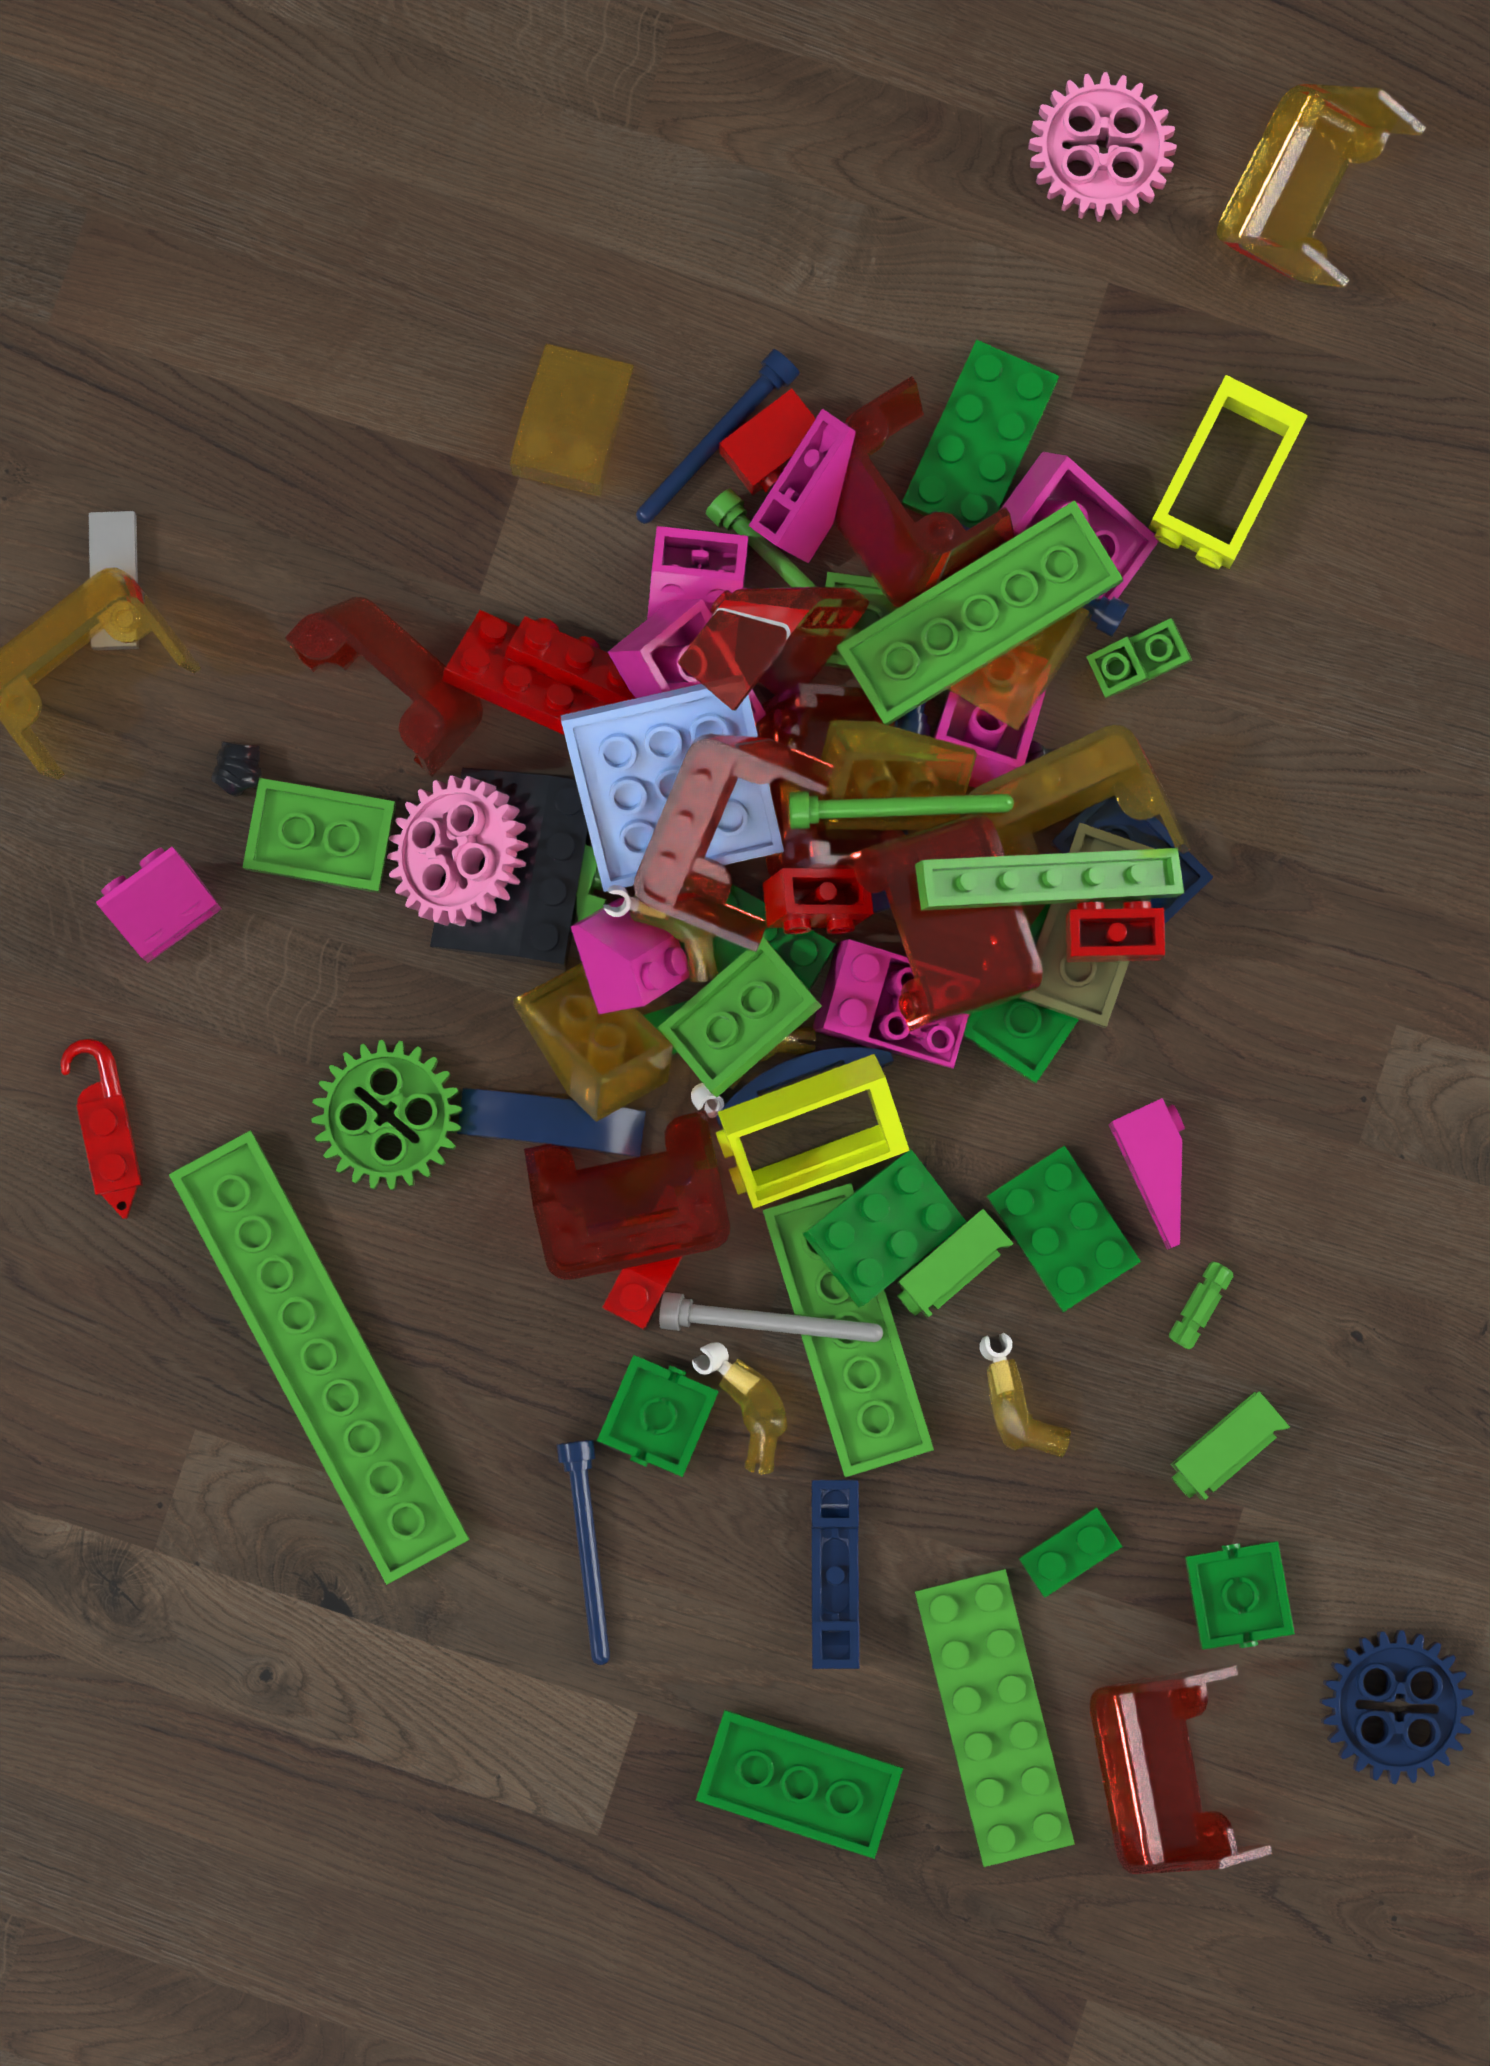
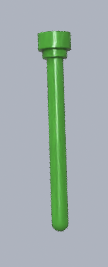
M731 488L722 492L706 510V516L719 528L724 526L728 531L733 529L739 535L748 536V544L808 604H813L832 623L829 625L844 640L861 631L856 625L851 630L829 607L837 606L777 546L749 527L751 521L746 517L747 510L743 507L744 501Z
M808 791L789 792L791 829H810V824H819V819L1005 813L1012 810L1014 806V800L1008 794L818 800V796H809Z

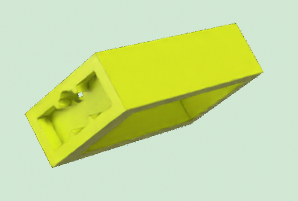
M1225 375L1148 529L1156 532L1154 537L1171 548L1179 549L1180 545L1196 552L1195 558L1206 566L1220 569L1222 565L1230 569L1308 415ZM1222 407L1284 437L1230 544L1168 514Z
M875 1054L719 1111L718 1115L723 1130L715 1132L724 1158L734 1157L736 1166L728 1170L738 1195L746 1192L753 1209L910 1151L886 1077ZM867 1090L878 1125L753 1172L751 1171L740 1140L741 1136Z

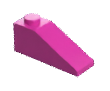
M822 409L750 522L749 527L775 546L809 563L834 523L856 431Z
M1163 1098L1112 1121L1108 1125L1168 1250L1180 1244L1182 1138L1179 1132L1185 1128L1175 1106L1172 1104L1167 1107Z

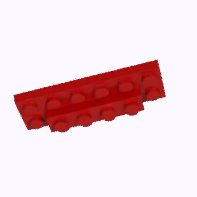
M479 610L448 662L442 677V681L563 735L565 734L561 715L636 699L629 691L610 655L601 650L599 644L594 639L587 636H581L576 639L559 631L558 626L547 618L533 620L524 616L518 627L482 610Z

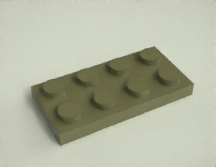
M1079 823L1069 853L1154 848ZM1151 899L1096 902L1105 903V909H1123V903L1125 902H1150ZM1083 902L1050 904L1018 998L1106 1028L1130 961L1067 962L1066 915L1070 909H1077V903Z

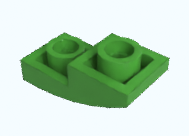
M1172 618L1131 638L1127 636L1086 656L1105 698L1131 689L1192 661Z
M585 845L577 891L578 922L603 908V905H608L606 899L593 896L595 889L602 891L603 887L593 847Z

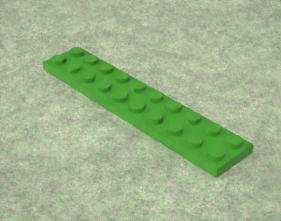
M250 1130L170 1173L169 1176L386 1585L469 1541V1536L253 1132Z

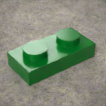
M1095 1507L1018 1559L1045 1598L1122 1548V1545L1098 1508Z

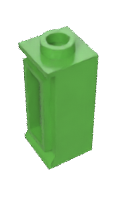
M982 1209L897 1283L903 1290L897 1297L914 1316L922 1312L928 1318L932 1315V1312L928 1309L930 1306L938 1310L1001 1255L997 1251L998 1249L1009 1248L1013 1245V1242L987 1212Z
M1260 1391L1257 1393L1253 1392L1170 1464L1177 1472L1171 1478L1189 1499L1196 1494L1200 1500H1206L1208 1496L1204 1491L1207 1489L1209 1492L1216 1491L1277 1438L1273 1434L1274 1431L1288 1429L1290 1426Z

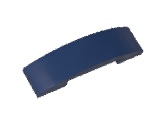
M861 1047L826 1049L808 1053L781 1063L762 1073L739 1090L725 1104L722 1110L757 1098L759 1094L840 1064L851 1063L875 1054L881 1068L892 1065L894 1060L891 1052ZM717 1115L716 1120L719 1128H723L719 1115Z
M463 1088L460 1106L463 1108V1112L459 1114L458 1125L462 1127V1130L457 1132L459 1135L523 1141L640 1158L646 1111L553 1097Z
M812 1480V1669H860L858 1480Z

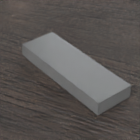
M134 511L89 513L91 648L93 650L139 649L138 598L130 577L132 576L138 583L137 515Z

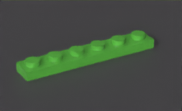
M1178 848L922 860L915 864L921 911L1172 898L1184 894Z

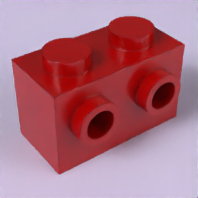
M791 388L719 443L720 455L752 495H755L761 489L768 493L773 488L816 418Z
M782 868L763 882L767 928H784L785 934H803L810 932L812 928H827V933L829 934L850 933L855 930L856 925L874 914L869 869Z
M1148 901L1123 903V909H1105V903L1103 902L1077 903V909H1070L1066 915L1067 962L1160 961L1165 956L1164 908H1152L1151 902Z

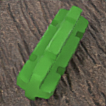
M1212 1261L1209 1263L1202 1275L1205 1278L1204 1283L1198 1282L1180 1314L1183 1316L1182 1321H1176L1169 1333V1338L1184 1348L1191 1349L1194 1347L1200 1336L1197 1330L1199 1327L1204 1328L1222 1298V1295L1219 1294L1221 1288L1226 1290L1233 1278V1272L1218 1262Z

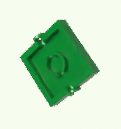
M633 1355L597 1441L631 1455L629 1460L647 1467L648 1463L683 1477L719 1391L685 1377L687 1372L669 1365L668 1369Z
M1278 1541L1241 1547L1240 1543L1221 1546L1222 1550L1184 1556L1200 1648L1202 1650L1239 1644V1648L1258 1645V1640L1295 1634Z

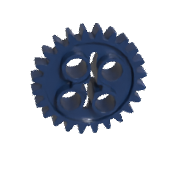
M1403 1630L1396 1631L1393 1642L1389 1641L1384 1631H1378L1377 1645L1374 1646L1367 1638H1359L1362 1652L1357 1654L1349 1648L1343 1649L1349 1663L1344 1666L1332 1662L1331 1666L1339 1674L1337 1680L1328 1679L1323 1681L1325 1686L1334 1690L1333 1697L1320 1699V1703L1331 1707L1333 1712L1323 1717L1321 1723L1335 1725L1337 1729L1327 1737L1328 1741L1331 1743L1343 1741L1345 1743L1338 1753L1340 1758L1345 1759L1353 1754L1356 1755L1352 1768L1355 1771L1360 1772L1368 1763L1371 1764L1370 1778L1376 1781L1381 1776L1383 1770H1387L1389 1782L1392 1784H1397L1400 1771H1404L1407 1779L1412 1783L1417 1781L1418 1768H1421L1428 1776H1434L1433 1761L1437 1760L1446 1766L1451 1764L1445 1753L1448 1747L1457 1751L1463 1750L1461 1744L1455 1739L1456 1734L1471 1733L1470 1728L1460 1723L1461 1717L1474 1714V1710L1462 1706L1461 1701L1471 1696L1473 1691L1458 1688L1457 1685L1466 1677V1672L1462 1670L1451 1672L1449 1670L1456 1659L1454 1655L1449 1654L1441 1659L1437 1657L1441 1648L1440 1643L1433 1642L1426 1650L1423 1649L1424 1635L1416 1633L1410 1644H1407L1406 1635ZM1379 1668L1383 1671L1386 1678L1385 1687L1381 1692L1371 1695L1364 1688V1676L1371 1669ZM1425 1671L1432 1679V1689L1426 1696L1417 1698L1411 1691V1679L1415 1674ZM1396 1694H1399L1401 1701L1409 1704H1435L1438 1706V1711L1436 1713L1399 1711L1398 1719H1395V1715L1392 1712L1384 1709H1358L1355 1703L1357 1700L1395 1702ZM1370 1716H1378L1383 1722V1733L1377 1740L1368 1742L1361 1734L1362 1723ZM1417 1719H1424L1430 1726L1429 1737L1422 1744L1415 1745L1408 1737L1409 1726Z

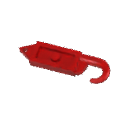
M80 1039L70 1044L64 1051L60 1062L61 1073L63 1075L70 1073L71 1062L78 1054L89 1053L96 1059L101 1081L84 1089L78 1097L76 1106L95 1195H102L123 1219H127L137 1189L143 1186L116 1061L111 1050L102 1042L94 1039ZM121 1202L126 1203V1208L124 1210L119 1209V1204Z

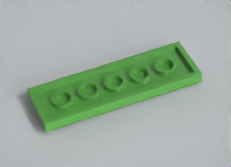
M1074 500L837 645V648L886 727L1123 582V578Z
M851 1183L763 1210L794 1315L874 1323L880 1325L883 1330V1336L877 1342L801 1335L844 1477L934 1450L885 1290H882L864 1306L858 1307L802 1234L854 1193Z
M1006 1569L914 1591L983 1867L1075 1845Z

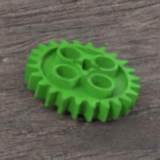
M379 1040L377 1053L371 1054L365 1044H361V1058L355 1060L350 1054L345 1052L343 1056L347 1067L344 1070L334 1065L329 1066L331 1073L336 1078L334 1082L319 1081L318 1083L328 1094L326 1098H316L312 1102L324 1109V1114L312 1118V1123L325 1126L326 1131L316 1136L315 1140L318 1143H331L332 1146L323 1155L325 1159L329 1160L338 1156L342 1158L336 1169L338 1173L342 1174L349 1168H354L352 1182L358 1184L365 1175H369L370 1188L374 1190L379 1186L381 1178H386L391 1191L396 1190L398 1177H403L407 1184L413 1187L415 1185L414 1172L419 1170L429 1179L432 1176L427 1164L434 1161L444 1166L446 1162L439 1154L441 1148L455 1150L456 1148L447 1138L448 1133L461 1132L462 1130L461 1126L450 1121V1116L463 1112L462 1107L449 1104V1100L457 1096L459 1090L457 1088L444 1089L443 1084L450 1078V1073L444 1071L435 1075L433 1071L438 1064L437 1058L432 1057L424 1064L421 1063L422 1049L418 1046L412 1051L410 1056L405 1055L403 1041H398L394 1052H388L384 1040ZM383 1071H391L397 1077L395 1090L387 1095H379L373 1088L374 1078ZM358 1087L363 1088L387 1109L396 1105L395 1116L419 1136V1142L416 1144L412 1143L388 1122L383 1123L380 1127L378 1125L381 1119L380 1115L359 1098L355 1090ZM420 1100L430 1103L432 1107L430 1120L422 1125L412 1124L408 1119V1109L410 1106ZM352 1106H361L367 1113V1120L364 1126L357 1130H348L343 1124V1115ZM386 1136L398 1137L402 1143V1151L399 1156L393 1160L381 1159L377 1151L379 1142Z

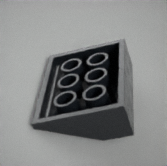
M462 767L460 779L465 780L466 776H470L481 782L484 781L496 786L497 791L509 796L507 804L520 810L512 821L525 824L526 829L516 836L517 840L528 843V847L518 851L516 858L525 861L526 866L514 868L512 874L520 880L519 885L507 883L505 889L510 896L508 901L498 897L494 899L497 908L495 914L482 910L481 922L478 923L467 919L465 926H458L452 923L445 926L434 922L430 947L566 971L573 935L571 926L575 923L577 912V891L585 845L589 844L590 839L576 780L550 775ZM474 815L469 820L468 828L474 822ZM485 857L480 862L479 872L484 867ZM446 873L442 877L441 887L445 883Z

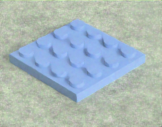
M744 674L561 715L567 747L604 892L608 891V888L613 885L628 887L784 852L760 742L739 745L738 747L741 749L739 750L718 740L709 739L719 736L758 737Z

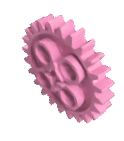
M1104 72L1100 84L1094 85L1090 75L1085 74L1083 86L1080 89L1074 82L1068 80L1066 83L1067 96L1065 97L1060 92L1054 90L1050 98L1054 108L1042 104L1038 114L1045 121H1033L1031 131L1040 137L1032 138L1029 141L1028 149L1039 152V154L1031 158L1030 167L1044 168L1037 176L1036 183L1042 185L1051 182L1052 185L1048 191L1047 198L1050 200L1061 194L1064 197L1061 209L1063 211L1070 208L1073 203L1079 205L1078 218L1080 219L1086 215L1088 209H1094L1097 222H1101L1105 210L1110 209L1114 218L1120 220L1122 206L1125 205L1133 214L1138 213V198L1140 197L1145 202L1151 204L1155 196L1151 187L1163 190L1166 179L1160 173H1171L1174 165L1173 162L1165 157L1175 155L1177 145L1166 142V140L1173 137L1175 127L1161 126L1167 119L1168 110L1162 109L1154 112L1153 108L1158 96L1154 94L1145 100L1140 97L1143 89L1141 82L1131 91L1126 89L1127 80L1125 75L1121 76L1117 85H1110L1108 73ZM1078 116L1085 117L1092 124V128L1085 132L1076 131L1070 126L1069 120ZM1121 118L1130 119L1136 124L1137 130L1129 134L1121 133L1115 127L1114 122ZM1097 141H1106L1105 145L1108 153H1099V147L1096 145ZM1068 142L1074 147L1065 149L1062 144ZM1134 145H1140L1143 150L1137 152L1131 147ZM1080 160L1088 164L1091 172L1085 176H1076L1069 171L1067 165L1072 161ZM1119 162L1129 163L1135 169L1136 174L1129 178L1120 177L1114 172L1113 165Z
M450 776L448 784L435 780L433 781V794L419 789L418 796L421 803L415 805L406 802V809L410 813L409 818H396L395 820L403 830L401 835H391L389 837L390 841L399 845L398 851L387 855V859L396 861L399 865L389 873V876L402 881L395 892L396 894L408 897L405 906L419 911L418 916L431 921L434 920V922L448 926L449 923L465 926L467 919L479 923L482 921V910L493 914L497 912L494 901L496 897L506 901L510 899L505 889L507 883L519 885L520 880L512 872L514 868L526 866L525 861L516 858L518 851L528 847V843L516 838L518 834L526 829L525 824L512 821L520 810L507 804L509 796L497 791L496 786L484 781L481 782L470 776H466L465 780ZM474 815V822L468 828L469 820ZM435 831V839L430 845L431 835ZM485 857L484 867L479 872L480 862ZM446 873L445 883H444V885L441 887V886H440L441 879H442V877L444 876V874Z

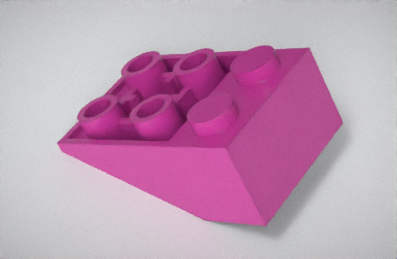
M657 526L647 619L669 601L703 599L736 659L741 615L723 610H718L716 613L715 611L724 600L739 602L743 600L748 536Z
M161 847L148 854L139 863L142 869L128 879L122 875L108 883L101 890L104 896L96 901L99 908L147 963L222 910L192 867L173 847L167 851H164Z
M850 939L837 942L820 999L822 1007L817 1010L812 1031L858 1045L888 1051L893 1054L953 1069L979 980Z

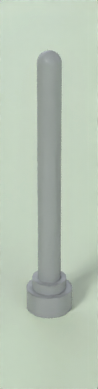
M664 1292L660 1306V1328L680 1331L682 1326L690 1327L691 1323L867 1342H877L883 1336L881 1326L874 1323L693 1304L692 1299H685L684 1294Z

